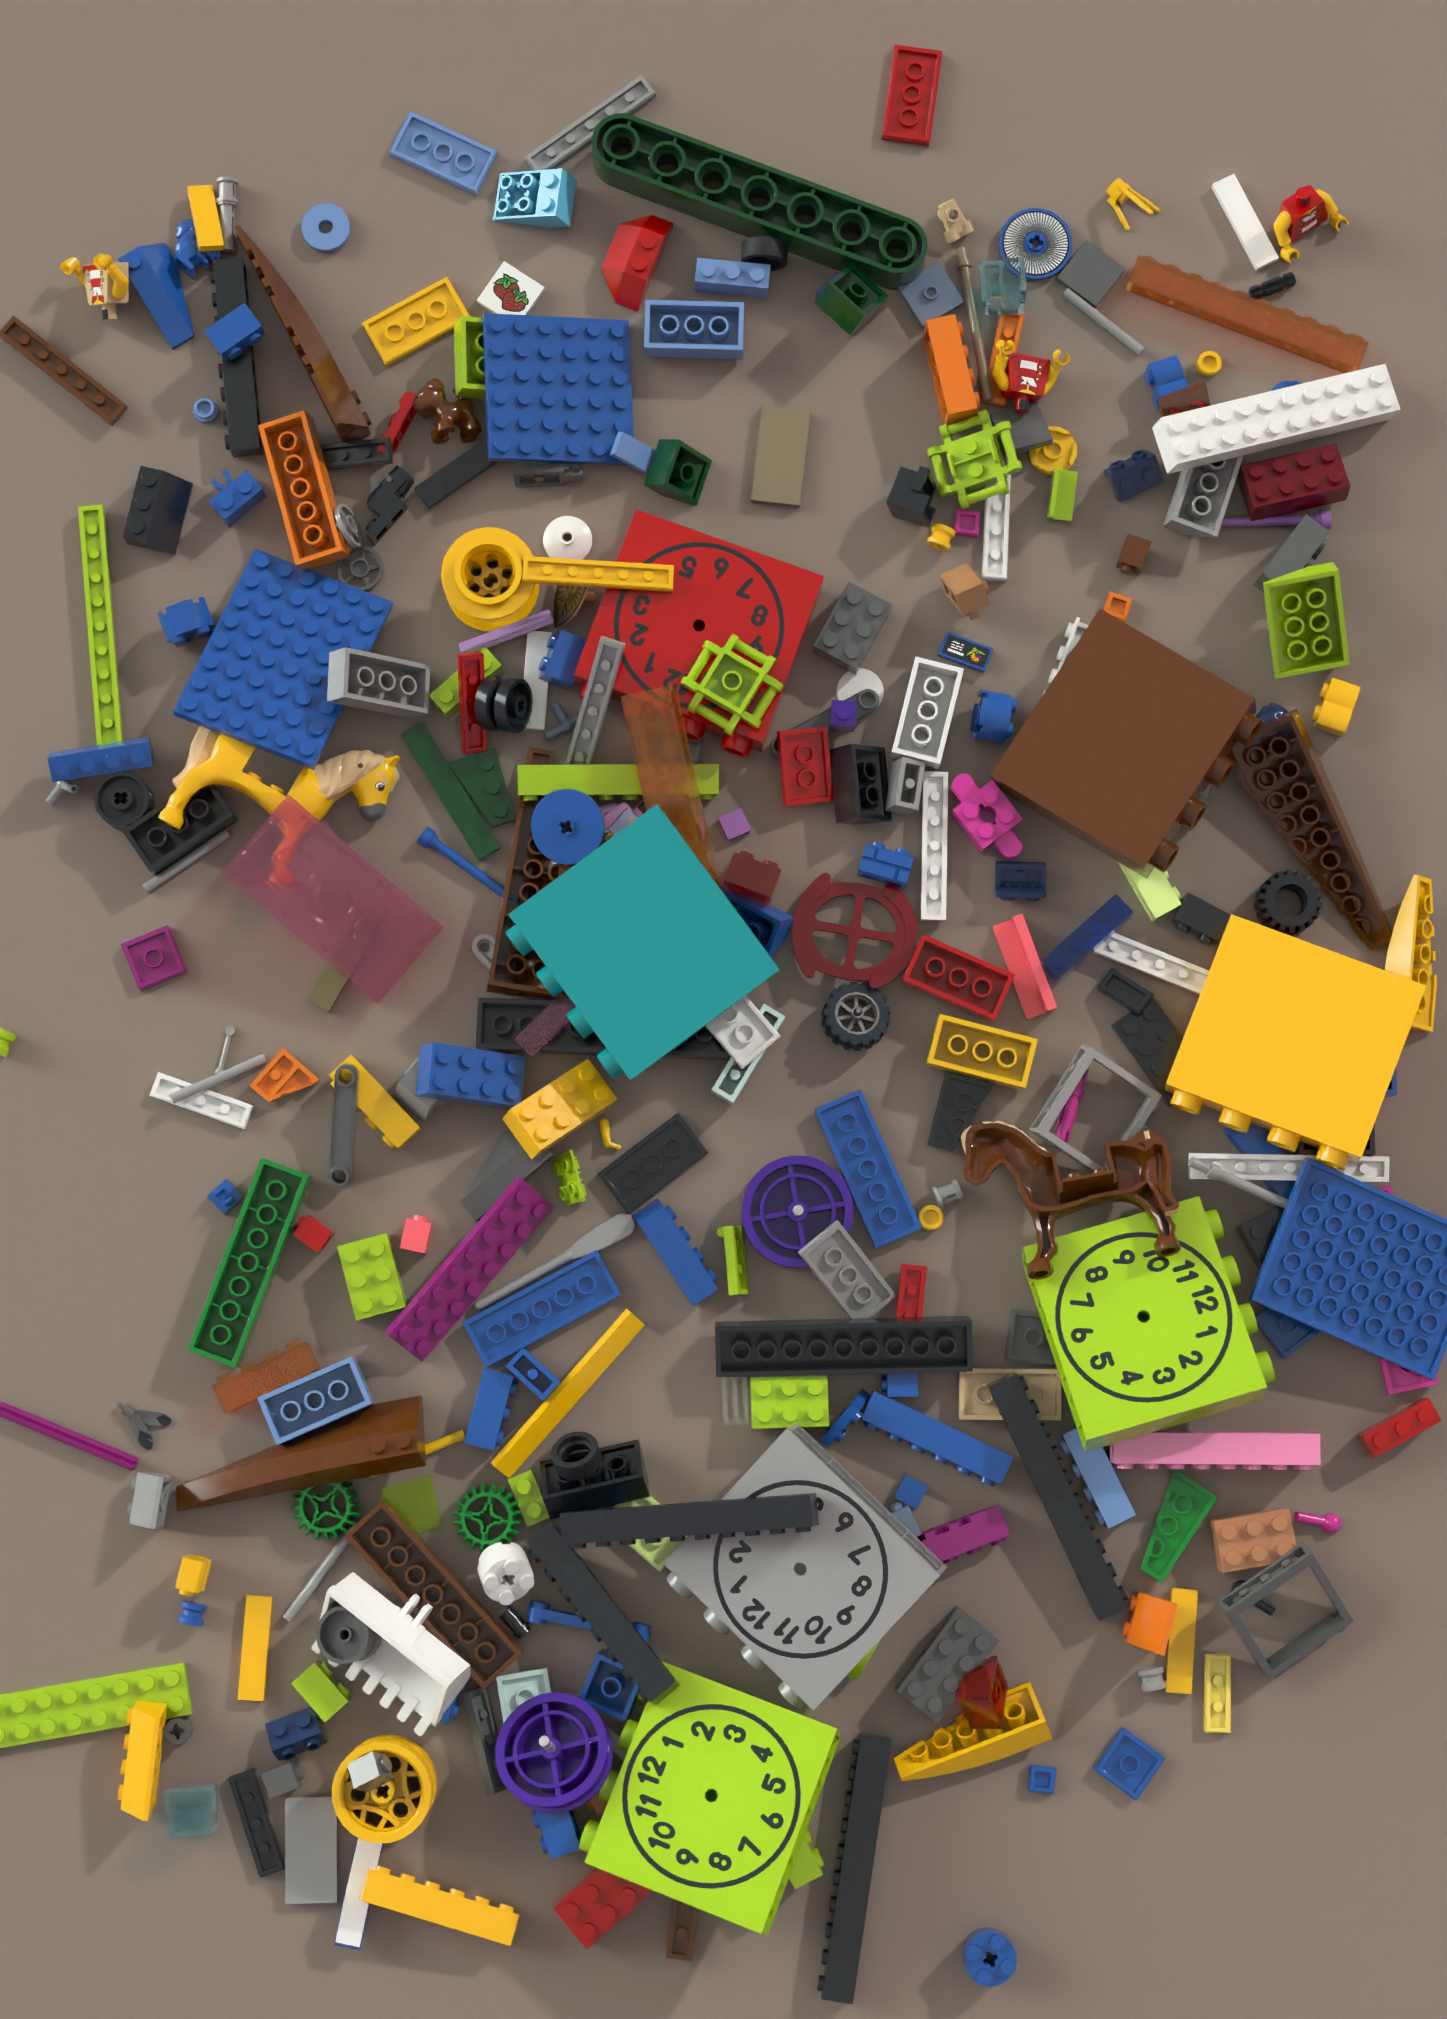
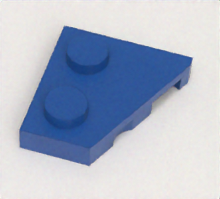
M862 1388L851 1404L845 1408L825 1432L820 1441L827 1447L834 1440L838 1443L847 1433L844 1428L848 1423L854 1425L862 1416L860 1409L870 1394Z

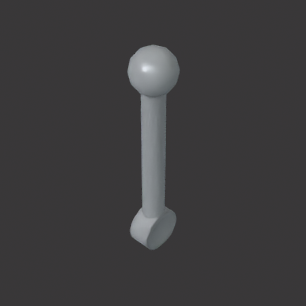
M228 1026L225 1029L227 1036L219 1067L215 1070V1074L224 1071L223 1067L231 1037L236 1033L233 1026Z

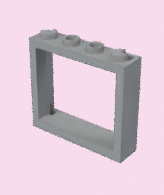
M1081 1045L1029 1131L1090 1172L1097 1168H1106L1108 1171L1107 1161L1102 1167L1049 1132L1092 1060L1146 1095V1098L1119 1141H1127L1137 1133L1145 1130L1147 1126L1146 1121L1150 1114L1155 1113L1160 1105L1159 1100L1162 1095L1092 1047Z

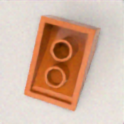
M1136 1591L1135 1596L1131 1595L1128 1603V1610L1131 1611L1129 1621L1125 1620L1122 1627L1121 1635L1125 1636L1124 1641L1165 1656L1177 1604L1165 1598Z

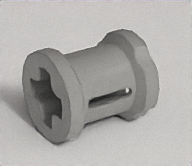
M956 1179L952 1180V1183L938 1189L936 1187L932 1188L933 1195L940 1209L944 1208L945 1204L956 1200H964Z

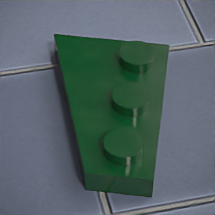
M495 749L447 762L492 828L516 821Z

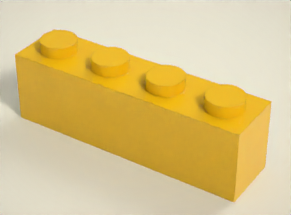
M350 1055L329 1074L333 1079L330 1084L334 1088L335 1072L341 1065L349 1063L357 1067L359 1071L357 1113L362 1110L368 1116L365 1119L367 1124L374 1131L379 1128L385 1134L382 1139L391 1149L396 1146L401 1150L422 1128L370 1073ZM346 1069L342 1070L343 1079L352 1081V1073Z

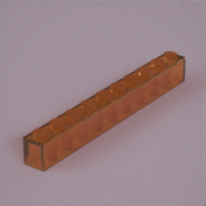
M1138 255L1125 289L1343 373L1359 369L1369 343L1364 341L1359 335H1348L1340 332V329L1335 326L1319 324L1312 317L1306 316L1303 318L1294 314L1288 308L1280 309L1274 307L1267 300L1253 299L1243 291L1227 289L1222 283H1211L1203 280L1198 274L1182 272L1177 266L1158 263L1151 256Z

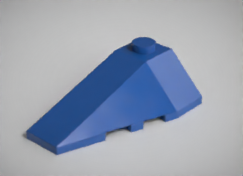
M165 243L139 246L118 258L119 262H128L129 280L172 349L192 339L194 334L185 302L179 269Z

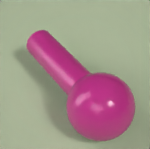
M1297 1511L1294 1515L1295 1522L1321 1526L1325 1532L1330 1534L1338 1532L1342 1525L1340 1517L1334 1513L1318 1516Z

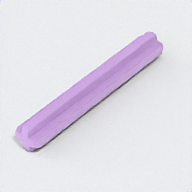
M545 610L459 643L461 654L479 652L484 647L490 648L553 623L552 614L549 610Z

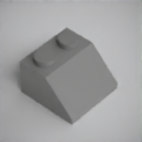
M141 1471L137 1473V1476L133 1477L131 1491L134 1492L133 1502H129L127 1508V1517H130L129 1524L150 1529L164 1527L172 1481L171 1475Z

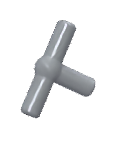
M73 779L58 781L56 787L45 801L48 805L54 806L65 791L76 793L78 786L72 783Z

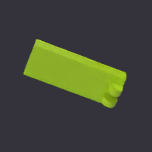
M743 1226L720 1227L717 1229V1235L724 1237L729 1295L749 1294Z

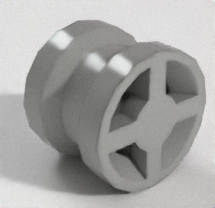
M1152 1666L1138 1670V1675L1142 1678L1141 1691H1154L1167 1687L1166 1681L1162 1678L1163 1666Z

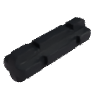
M1292 272L1284 274L1282 278L1278 276L1261 283L1262 285L1260 286L1257 284L1249 288V296L1252 301L1261 299L1263 295L1267 297L1282 291L1284 287L1286 289L1293 287L1296 283V278Z

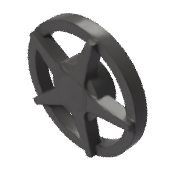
M370 547L349 548L350 554L355 551H362L361 556L353 561L345 558L338 560V577L341 582L348 585L355 578L363 579L366 586L356 588L364 591L371 590L380 582L383 576L384 567L381 557ZM366 551L377 558L379 565H369L367 560H365ZM342 563L348 565L351 571L346 580H344L341 573ZM379 569L378 576L369 584L367 576L370 574V571Z

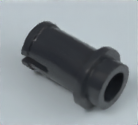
M509 1606L499 1616L514 1633L513 1637L517 1636L521 1639L531 1630L528 1626L529 1622L525 1623L512 1606Z

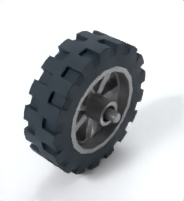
M851 982L850 985H846V983L840 985L837 990L834 989L830 993L822 1011V1026L825 1027L826 1035L828 1038L831 1037L833 1039L832 1042L837 1046L840 1044L845 1050L851 1048L854 1051H861L862 1048L869 1049L873 1047V1044H877L882 1039L890 1022V1008L886 1005V998L884 996L881 997L878 989H871L869 984L866 983L861 985L858 982ZM853 1001L854 1008L851 1009L844 1003ZM858 1002L865 1004L866 1007L862 1009L858 1006ZM839 1008L843 1009L849 1015L838 1017ZM871 1010L874 1018L864 1016V1013ZM848 1021V1028H845L841 1022ZM861 1021L871 1023L873 1025L868 1030H865ZM858 1026L860 1032H854L851 1029Z

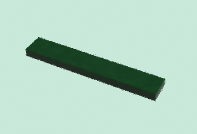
M423 722L401 734L478 861L499 850V845Z

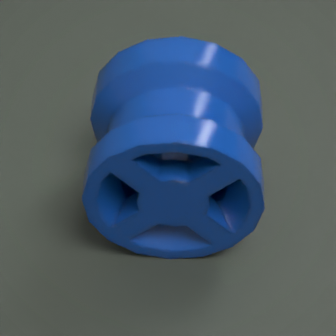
M182 1600L181 1607L183 1610L182 1614L178 1616L177 1621L187 1625L202 1627L204 1622L202 1615L207 1610V1605Z

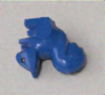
M187 219L179 223V226L176 228V237L179 241L175 247L174 261L178 268L194 279L196 277L195 268L197 265H201L208 270V260L211 262L219 260L221 253L220 251L199 252L193 220Z

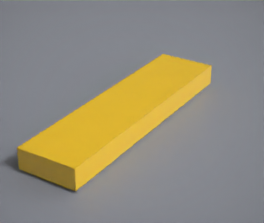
M1171 1588L1170 1601L1177 1604L1167 1644L1165 1675L1167 1687L1165 1692L1192 1694L1198 1590Z
M246 1595L237 1700H265L273 1596Z

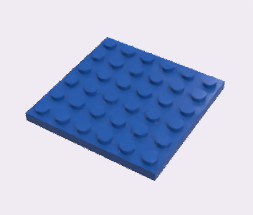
M484 313L482 321L488 461L629 466L610 455L618 432H624L634 438L629 320Z

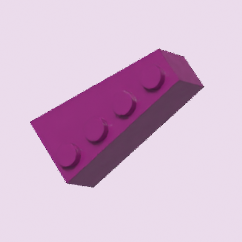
M996 1504L922 1531L921 1535L917 1536V1538L939 1560L943 1561V1563H948L958 1559L957 1555L967 1552V1555L982 1550L981 1546L991 1543V1546L1003 1543L1006 1541L1005 1537L1010 1535L1001 1508Z

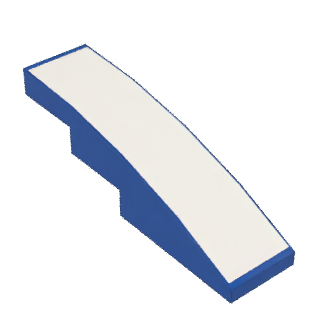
M360 1838L357 1839L334 1943L336 1946L360 1950L371 1904L359 1901V1897L368 1869L375 1870L376 1865H379L384 1843L376 1844L363 1841Z

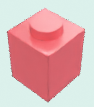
M414 1215L413 1219L406 1218L400 1244L401 1249L427 1254L433 1224L428 1223L427 1217Z

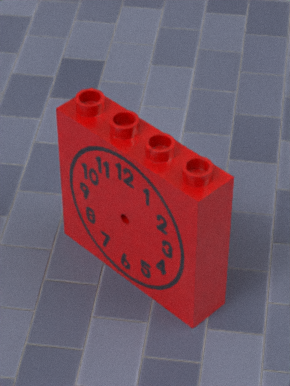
M636 509L616 562L674 565L673 591L606 588L574 673L575 685L582 688L579 697L581 699L584 697L600 638L605 636L626 643L610 698L628 704L629 707L626 712L628 716L648 724H654L657 715L676 722L673 729L675 733L696 741H701L704 732L723 738L720 748L739 757L748 758L751 749L762 752L820 596L824 576ZM735 634L740 637V641L766 656L771 655L776 658V662L767 675L778 680L784 686L774 696L761 718L762 723L758 729L740 719L736 729L730 736L724 732L725 729L696 712L693 714L687 711L696 693L683 687L680 682L684 676L687 677L701 654L702 646L706 640L722 648L726 645L730 636ZM736 649L732 650L733 653L762 668V664ZM711 655L695 682L701 684L715 661L716 655ZM761 684L746 709L748 713L753 714L768 689L766 684ZM703 698L700 703L729 721L733 714L706 698Z

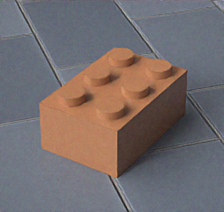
M1281 1507L1209 1520L1217 1568L1222 1573L1270 1565L1296 1547L1289 1508Z

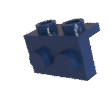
M1139 450L1131 455L1132 457L1124 461H1115L1109 465V468L1103 470L1105 476L1110 479L1116 499L1119 502L1164 482L1155 454L1148 450Z
M995 861L994 891L996 897H1000L1001 900L1011 901L1015 898L1038 901L1040 898H1046V862Z
M312 1707L265 1724L271 1751L279 1761L293 1759L297 1754L317 1750L321 1745L327 1743L326 1737L322 1733L318 1714Z

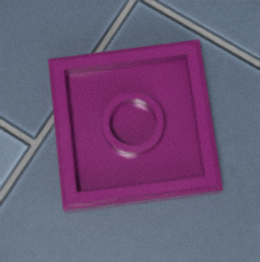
M168 925L121 944L140 991L187 973Z

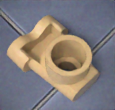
M950 199L938 206L937 215L944 224L946 231L943 234L947 243H952L974 230L970 220L964 218L954 199ZM951 210L954 211L952 219H950L949 213Z

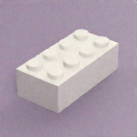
M915 656L890 758H911L926 762L925 767L939 769L964 668Z

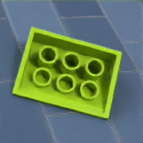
M1333 562L1308 566L1263 582L1275 679L1350 665L1339 569Z

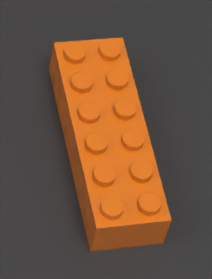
M303 410L258 425L296 566L302 570H311L351 557L347 541L340 529L336 527L334 507L337 504L313 417Z

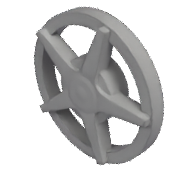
M343 503L335 506L336 527L340 529L349 547L358 548L362 546L364 542L363 533L353 512Z

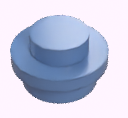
M201 398L195 402L193 414L200 422H211L218 414V407L212 399Z

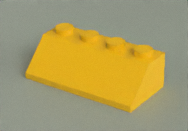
M136 1700L133 1708H129L126 1724H131L130 1734H126L123 1749L128 1751L127 1759H123L120 1774L125 1776L124 1785H119L117 1800H122L121 1810L142 1821H148L156 1805L168 1704Z

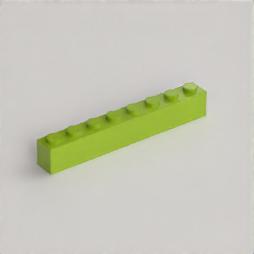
M719 764L518 765V796H523V801H537L538 796H546L556 790L575 789L587 795H598V800H613V795H623V800H638V795H648V800H663V795H673V800H688V795H698V800H712L713 795L719 794Z

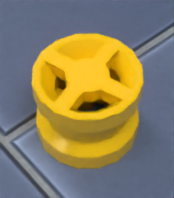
M934 523L931 528L932 535L928 537L926 544L936 550L948 552L951 547L949 542L954 538L956 531L949 526Z

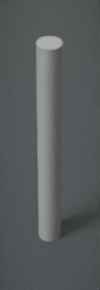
M1067 288L1063 293V297L1137 355L1143 352L1144 346L1071 289Z
M224 829L142 886L147 893L151 892L231 837L230 834Z
M264 1054L258 1055L170 1094L173 1103L179 1102L267 1063Z
M343 1534L283 1614V1618L291 1622L349 1545L350 1542L344 1537L345 1534Z

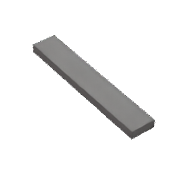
M640 75L524 157L526 163L532 171L554 169L592 142L593 132L600 121L618 113L631 115L654 99L656 92L644 76Z
M601 636L564 765H591L626 643Z

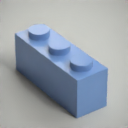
M697 258L695 291L768 298L771 265Z

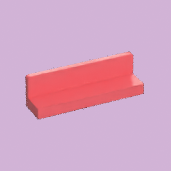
M1023 914L1013 916L1011 920L994 925L992 929L1007 970L1015 974L1012 983L1025 1018L1028 1020L1054 1011L1057 1005Z

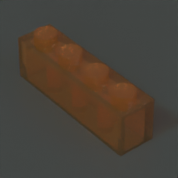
M300 1339L286 1345L288 1350L280 1354L275 1350L264 1355L263 1362L256 1365L254 1361L239 1367L241 1372L233 1376L228 1372L216 1378L218 1383L212 1385L223 1412L230 1413L257 1400L259 1396L321 1370L309 1342L301 1343Z

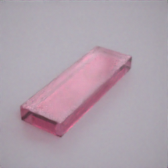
M565 991L563 997H557L514 1039L532 1058L570 1022L566 1014L576 1006Z

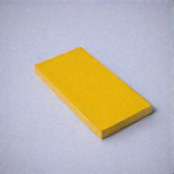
M445 277L361 324L384 365L387 367L454 330V325L460 316L470 317L448 277Z

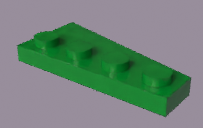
M1176 1469L1173 1471L1140 1568L1161 1583H1163L1218 1498Z

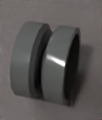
M343 1606L334 1607L324 1613L318 1622L316 1630L317 1645L321 1653L331 1662L338 1664L366 1660L375 1654L382 1640L381 1636Z

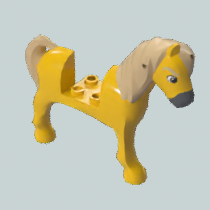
M200 726L191 743L185 768L172 780V784L177 789L170 795L166 808L161 811L158 818L180 830L184 823L183 810L191 797L200 789L210 785H224L242 792L278 819L284 828L282 841L271 856L275 871L268 880L276 886L291 892L295 883L290 870L291 860L306 831L316 826L326 816L334 802L350 791L357 798L360 814L366 821L371 822L381 819L385 814L388 795L393 791L400 779L399 772L395 766L400 757L396 755L386 758L380 754H374L370 750H351L326 760L321 765L317 764L314 770L304 766L287 796H284V790L271 783L268 787L262 783V778L251 771L247 774L244 773L257 750L256 747Z

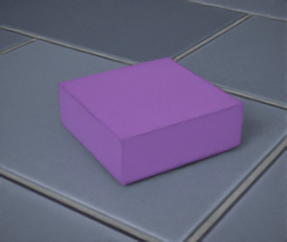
M741 808L718 817L728 841L751 832V828Z

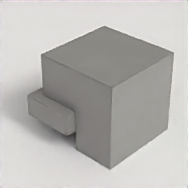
M418 1057L404 1072L403 1078L398 1082L393 1099L421 1121L425 1122L438 1105L442 1108L447 1101L416 1096Z

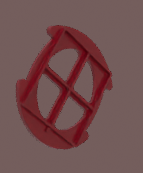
M828 873L821 874L806 889L797 905L792 924V944L795 957L806 978H812L815 970L839 979L869 982L871 989H879L889 984L904 971L913 956L917 942V923L913 909L907 898L895 885L887 884L883 890L859 883H830V874ZM845 895H852L855 898L850 925L822 922L815 918L818 909L831 899ZM870 898L877 901L891 913L897 925L895 933L869 930L861 927L860 923L865 899ZM814 931L842 934L848 937L846 959L843 965L839 966L832 963L818 951L812 939ZM860 938L893 944V952L883 962L864 969H858L854 966L857 941Z

